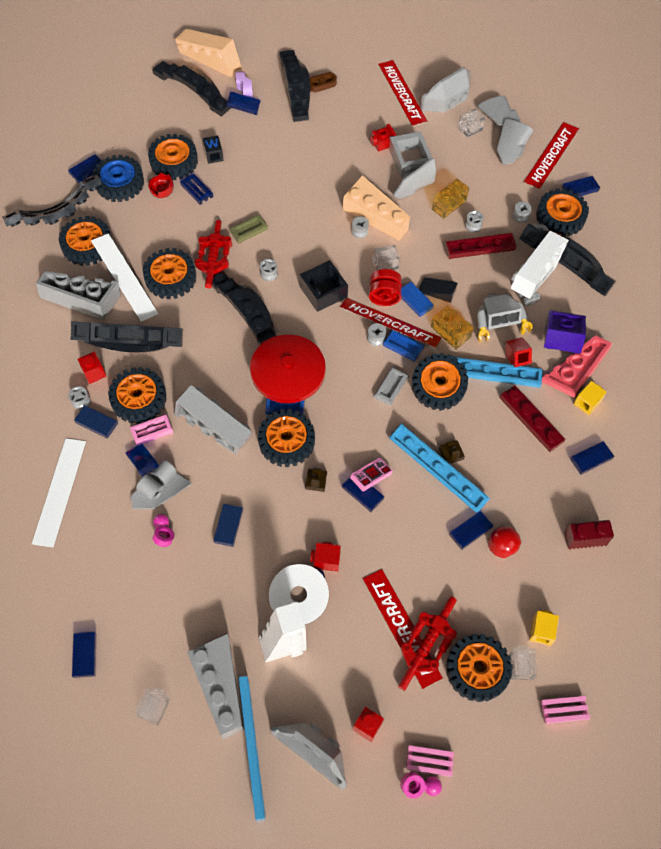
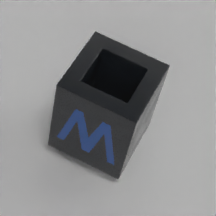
M219 136L202 138L208 164L224 161Z

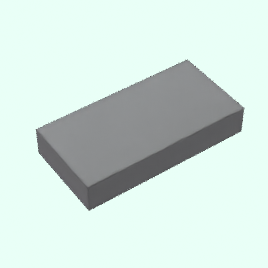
M392 367L375 393L374 398L391 406L408 379V375Z

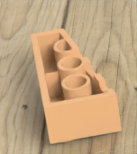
M185 29L175 39L180 53L229 77L241 67L233 39Z
M363 175L345 194L343 210L355 217L362 216L367 218L371 226L397 240H400L408 231L410 216Z

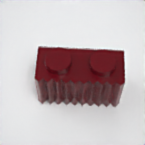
M610 520L570 523L564 531L569 550L572 548L575 550V548L607 546L614 537Z

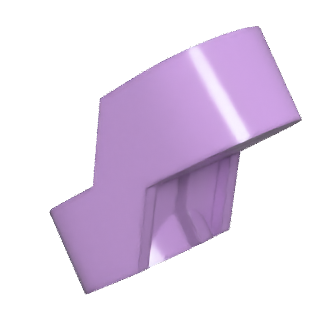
M245 71L236 72L237 89L243 92L244 97H253L252 80L245 77Z

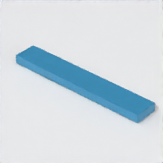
M451 357L452 359L457 358L458 363L464 365L463 368H466L468 378L538 388L542 385V369L525 366L515 368L511 364Z
M400 424L389 437V439L477 514L490 500L485 493L403 424Z
M243 676L239 677L255 820L262 821L266 819L250 685L248 677Z

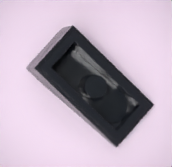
M424 277L419 290L425 295L451 303L458 283Z

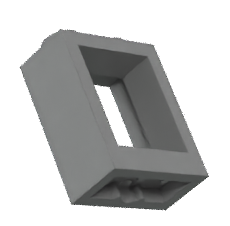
M421 131L390 137L389 151L400 177H403L406 173H413L432 158ZM420 149L423 156L422 159L404 162L400 152Z

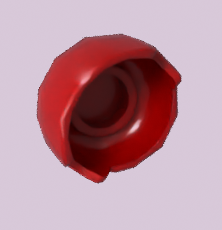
M160 173L149 181L148 188L154 197L162 199L167 198L173 192L174 183L169 174Z
M510 526L498 527L491 533L488 539L490 551L500 558H507L515 554L520 549L522 543L519 533Z

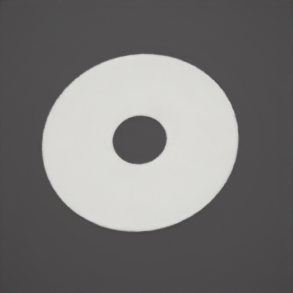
M304 564L291 565L281 570L274 577L269 589V602L274 612L275 608L295 603L290 595L292 589L296 586L304 587L307 591V597L298 605L304 624H308L316 620L325 610L329 598L328 585L323 575L315 568Z

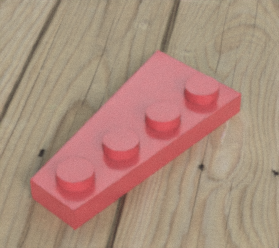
M595 335L583 345L581 354H571L566 358L565 362L553 368L550 374L543 376L542 382L575 398L607 354L612 343Z

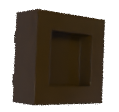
M452 440L439 446L442 458L449 464L464 460L465 456L458 440Z
M319 468L308 469L305 489L325 492L327 471Z

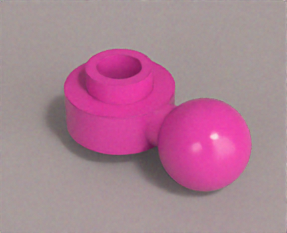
M158 514L153 519V525L156 529L152 539L158 546L167 547L172 544L175 535L173 530L168 527L169 518L165 514Z
M416 772L405 774L400 782L401 790L409 798H417L424 791L430 796H437L442 790V784L438 778L429 777L424 781ZM411 781H414L411 786H408Z

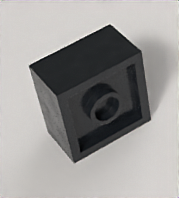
M330 260L299 274L300 288L317 312L348 298V284Z

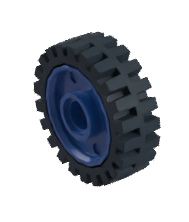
M113 155L112 159L106 157V161L102 159L100 164L96 165V169L94 168L93 176L97 175L102 182L97 192L102 198L105 197V200L109 201L111 199V202H115L117 199L118 202H122V199H125V201H128V197L133 199L135 197L134 194L138 195L140 193L139 190L142 191L144 177L141 166L132 157L129 158L126 155L124 158L123 155H119L118 158H116V155Z

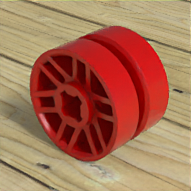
M391 269L374 271L370 275L369 300L379 306L397 304L401 300V275Z

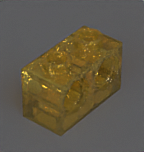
M459 179L454 180L434 196L432 210L445 219L467 201L469 187Z
M448 305L432 317L431 328L455 350L471 338L474 328L470 322L465 321L456 310Z

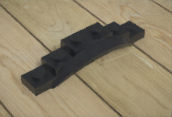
M294 50L279 51L281 65L287 81L293 122L309 120L310 78L308 70L303 63L297 60Z
M162 61L152 69L153 74L164 81L167 78L173 79L193 90L209 105L211 111L221 117L232 108V104L222 98L214 82L197 68L185 65L178 66L174 63L169 65Z
M95 175L81 181L74 193L63 202L38 211L18 209L3 216V221L6 226L11 225V227L20 224V220H24L26 226L29 224L30 226L36 225L40 222V219H43L45 225L48 223L49 225L55 224L59 221V218L64 216L68 218L74 215V212L77 211L74 204L77 203L79 205L86 202L87 198H89L87 191L97 190L102 182Z
M528 224L519 239L536 249L549 231L539 230L533 225ZM558 234L569 240L558 263L575 273L598 293L606 296L616 283V280L604 273L599 261L585 247L566 236Z
M223 270L213 276L212 287L234 306L254 334L259 345L277 336L266 305L252 288L243 283L235 282Z
M71 321L70 340H80L93 346L114 351L133 353L153 352L169 346L183 347V328Z

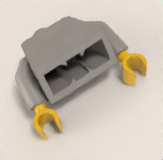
M494 293L489 294L483 300V305L480 306L477 313L478 329H480L478 341L481 343V336H485L488 342L490 334L486 328L490 330L522 323L519 328L520 333L524 335L526 332L525 328L530 332L533 325L526 320L527 315L523 304L513 300L508 294L498 296Z

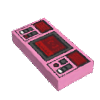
M378 458L352 473L350 478L362 491H365L390 476L393 470L381 458Z

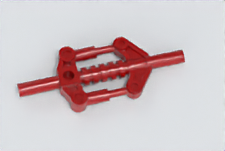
M220 220L215 221L213 234L198 238L199 257L195 260V266L207 274L205 281L207 289L212 287L214 274L229 267L227 256L233 244L230 236L220 235L222 225ZM210 247L208 261L205 262L202 260V257L205 253V248ZM224 247V257L217 261L219 248Z
M450 596L439 615H430L426 612H422L419 615L418 621L411 631L412 635L401 646V652L408 667L398 685V688L405 691L415 673L432 672L439 668L441 656L443 653H446L451 642L457 636V632L451 628L447 621L457 602L456 598ZM425 625L430 629L419 645L420 648L417 649L416 654L411 644L415 637L419 636ZM441 634L445 638L438 648L439 652L435 659L426 660L427 653L430 652V648L433 647L436 638Z

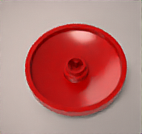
M292 334L278 335L266 340L255 350L250 362L251 379L256 389L266 398L279 403H296L311 397L318 391L325 378L326 363L321 350L309 339Z

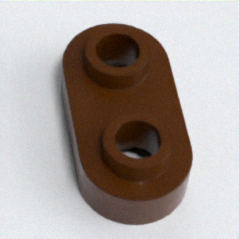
M332 72L310 77L311 92L323 91L337 85V76Z

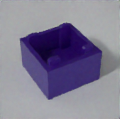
M549 310L545 325L544 348L581 354L586 337V316Z

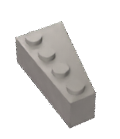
M45 271L36 282L40 298L101 320L105 319L121 296L118 281H111L109 283L103 282V279L98 278L88 280L84 276L69 277L68 274Z
M190 385L176 401L174 415L179 418L184 416L189 425L192 427L194 425L199 426L202 433L206 436L211 437L213 435L218 444L235 455L251 437L252 431H250L248 425L237 421L231 412L220 408L217 401L207 398L205 393L198 387L194 388Z
M226 634L187 652L222 739L244 730L229 635Z

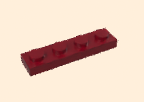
M513 233L445 242L449 259L515 251L517 247Z
M515 385L500 395V399L549 452L564 443L566 439Z

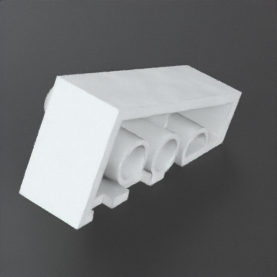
M549 231L526 263L522 264L519 271L514 273L511 279L513 281L511 289L530 299L555 270L569 240Z
M298 602L275 608L270 617V622L266 624L267 629H263L262 635L259 636L265 663L288 655L296 657L302 655L303 651L306 650V629Z

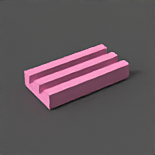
M166 414L130 427L137 446L173 433ZM165 422L164 424L154 427V425ZM146 428H147V430H145V431L136 433L137 431H140V430H143V429H146Z
M586 696L542 700L541 706L545 724L589 720L590 715L587 712L588 706L585 702ZM580 702V706L547 709L548 705ZM582 711V715L549 718L548 715L553 713Z
M409 745L406 770L452 777L454 752ZM415 752L448 757V761L413 756L412 754ZM412 761L429 764L447 766V770L415 766L411 764Z

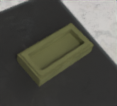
M257 215L230 228V233L239 244L268 230V226L261 216Z

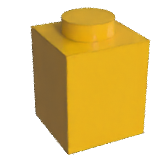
M591 381L578 395L574 405L590 415L603 400L607 391Z
M549 610L537 611L533 616L530 641L551 646L556 640L559 616L554 615Z

